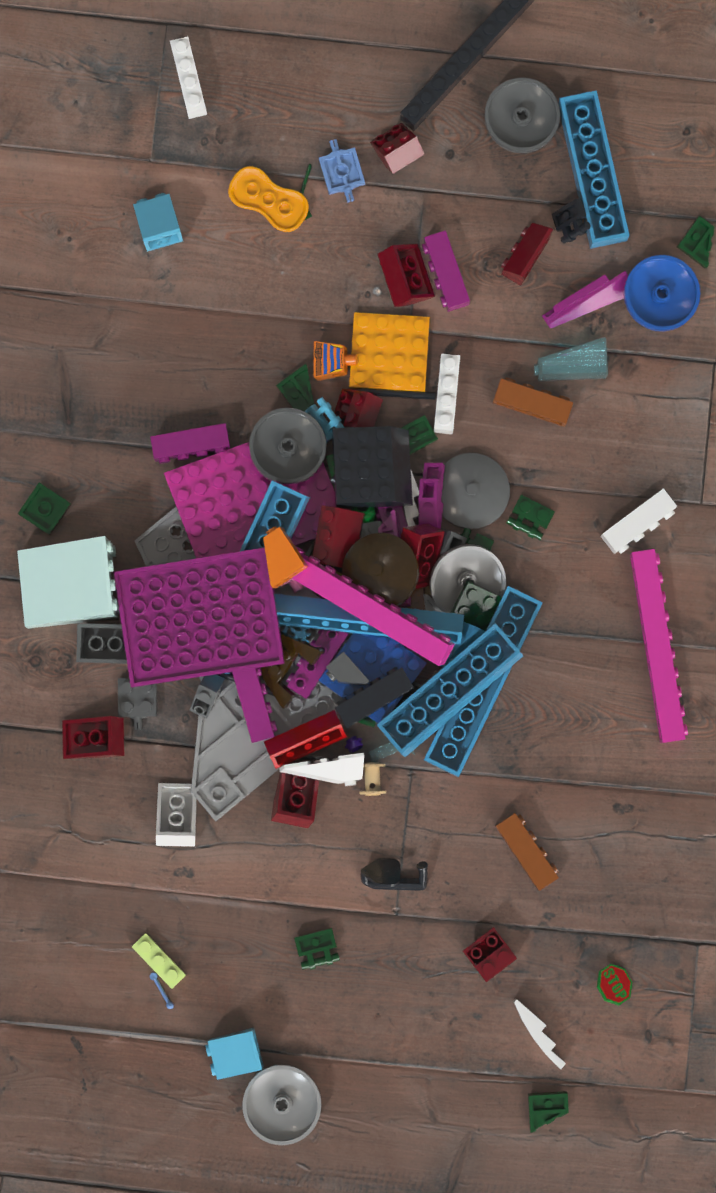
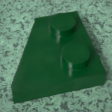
M698 216L677 245L678 249L703 268L709 266L708 258L712 247L711 238L714 233V226L701 216Z
M567 1091L528 1093L530 1133L537 1131L536 1129L545 1124H550L557 1117H562L569 1113Z

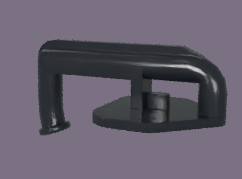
M378 858L361 869L360 878L365 886L372 889L421 891L427 887L428 864L425 861L417 864L419 878H400V863L398 860Z

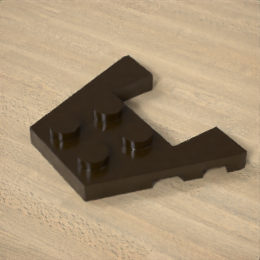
M280 631L285 664L261 667L262 678L279 705L285 709L296 694L281 681L294 660L300 654L313 665L316 664L324 650L320 647H314L306 641L297 640L294 636Z

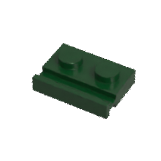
M425 415L401 427V429L409 431L410 455L438 440Z

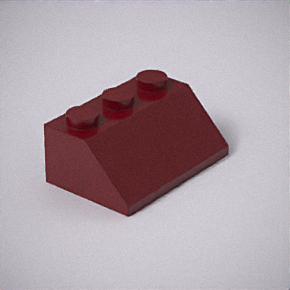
M532 223L530 227L526 226L520 235L523 237L520 243L516 242L511 249L512 256L510 259L506 258L501 266L503 268L501 275L521 286L550 240L553 229L536 223Z
M418 244L392 245L378 253L394 307L409 306L435 297Z
M321 505L313 550V557L319 559L321 565L342 568L347 552L361 537L364 513Z

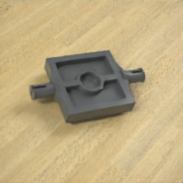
M129 678L118 679V717L134 719V730H142V719L157 717V684L131 687Z

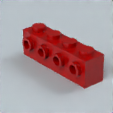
M332 710L264 741V744L275 769L347 736L335 710Z

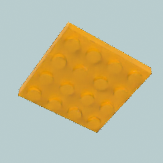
M354 312L351 354H357L358 365L351 366L349 388L425 392L430 317Z

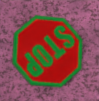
M609 964L598 973L597 989L604 1001L619 1006L631 997L632 980L625 968Z

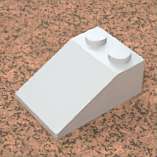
M158 783L156 846H195L197 798L191 792L192 784Z

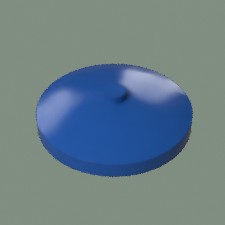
M668 255L651 256L639 262L629 273L624 286V301L632 318L643 327L653 331H670L681 327L694 315L700 301V285L693 270L682 260Z

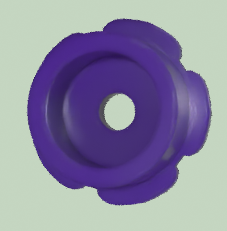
M356 736L349 738L346 741L345 749H348L350 753L360 750L363 747L362 738H357Z

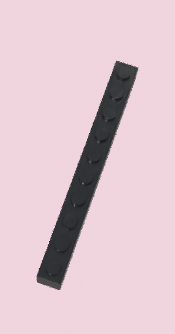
M504 0L400 112V120L414 132L535 0Z

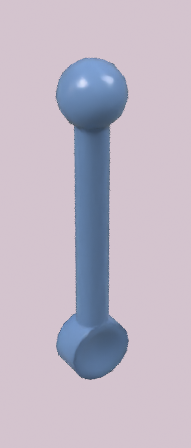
M154 972L151 973L150 979L154 980L167 1003L166 1007L172 1009L174 1004L168 999L157 979L158 975Z

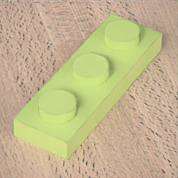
M147 933L132 946L171 989L186 976L181 968Z

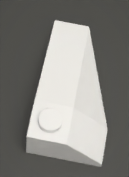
M364 753L338 756V758H334L332 761L324 758L316 760L312 764L310 761L287 764L279 769L283 773L353 786L362 779Z

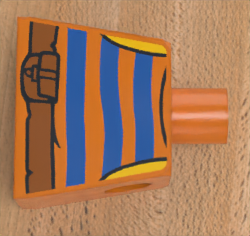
M314 341V378L321 381L347 375V366L358 365L357 354H348V350L344 345Z

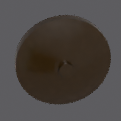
M373 533L359 539L349 549L343 561L342 575L351 578L353 584L357 586L362 585L369 589L368 592L370 594H377L383 597L385 603L399 606L412 595L419 578V564L413 549L404 540L389 533Z

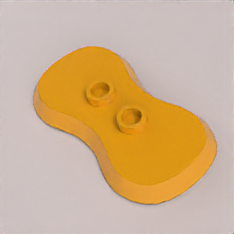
M253 166L243 167L234 175L228 188L229 197L235 205L261 213L277 230L283 232L294 231L303 223L307 216L309 204L306 197L299 191L276 185L260 168Z

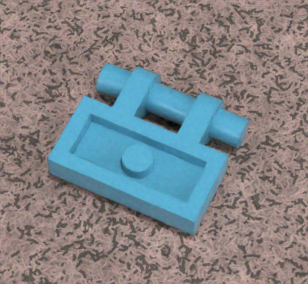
M321 397L317 400V403L320 405L319 409L314 404L305 412L320 424L327 444L332 440L334 427H345L341 423V418L332 411L331 404ZM324 413H325V414L327 415V417L330 419V422H329V423H328V421L326 420V418L323 416Z

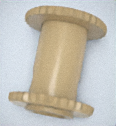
M369 762L363 764L365 791L359 792L360 795L376 796L386 794V791L380 790V767H385L384 763ZM374 783L375 788H370V784Z

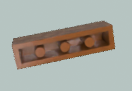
M507 377L505 380L500 379L493 400L494 404L563 427L567 423L573 402L568 397L561 395L556 397L550 391L543 389L538 391L532 385L525 383L520 385L515 380Z
M513 813L495 825V827L537 890L540 891L559 878L557 876L559 871L553 863L549 864L546 860V857H548L543 847L538 848L535 843L537 838L531 830L529 832L524 827L526 822L520 814L517 816L516 813Z

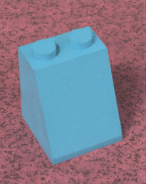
M161 193L153 199L148 200L144 198L133 204L147 252L183 241L170 194Z
M254 1028L209 1039L208 1045H205L208 1057L211 1056L213 1064H210L212 1075H216L217 1080L263 1069L264 1065Z

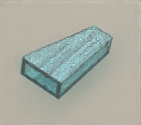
M600 338L539 358L537 364H534V376H538V381L606 379L608 376L606 338Z

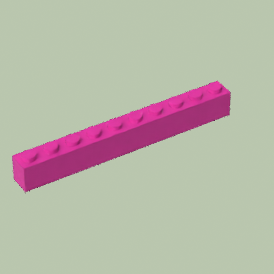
M296 547L308 568L292 579L438 666L445 664L455 643L450 641L451 638L443 633L439 635L434 632L432 626L419 623L417 621L418 618L402 613L400 607L385 603L383 597L377 594H370L368 592L369 589L353 584L351 578L345 575H338L334 568L321 565L319 559L304 555V551Z
M655 549L632 552L630 554L660 743L685 740L688 730L687 725L683 724L682 719L685 716L684 706L680 705L679 697H682L681 688L676 683V678L679 675L677 667H674L673 664L675 650L670 646L672 632L667 627L669 613L668 610L664 609L666 595L665 591H661L663 576L661 572H658L657 565H660L659 554H655Z

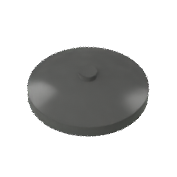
M514 78L505 81L491 93L486 103L484 114L486 129L494 142L505 150L514 153L537 151L552 140L560 122L558 101L553 92L537 80Z
M294 408L276 409L264 415L254 426L249 441L250 456L256 469L265 478L279 484H297L312 477L321 467L326 453L325 434L320 424L308 413Z
M465 453L455 456L444 464L441 498L443 503L442 516L449 523L463 529H480L492 524L503 514L509 501L510 486L506 473L496 461L482 454Z

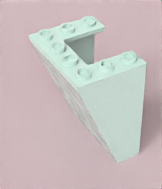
M106 536L17 551L24 624L26 628L119 619L118 600L113 596V591H116L115 579H111V572L114 571L113 557H116L115 545Z

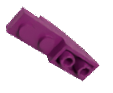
M424 463L423 479H420L419 525L430 524L441 529L443 513L441 498L445 469L443 463Z

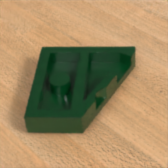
M306 364L276 385L292 408L305 412L311 405H314Z

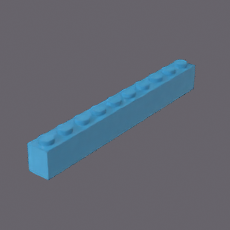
M274 594L279 625L389 637L327 599ZM401 608L402 613L418 618L417 621L419 623L432 626L434 632L439 635L443 633L451 638V642L461 645L463 614Z

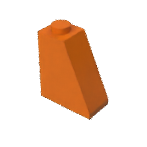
M275 526L266 532L267 535L263 537L272 588H278L308 568V565L284 528H277Z

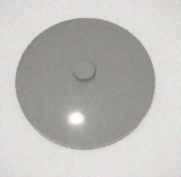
M473 544L456 546L441 555L432 568L429 580L431 596L439 609L445 613L451 612L466 581L492 591L503 597L506 588V574L500 560L488 549Z
M273 1065L263 1069L249 1082L243 1097V1114L247 1125L261 1140L274 1145H289L304 1139L316 1126L321 1113V1096L316 1083L306 1072L291 1065Z

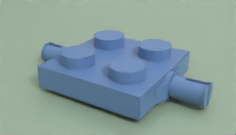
M334 139V144L333 140L329 141L332 152L326 156L319 157L329 195L344 192L347 203L350 202V199L353 202L355 199L352 190L365 185L355 147L339 150L337 139Z

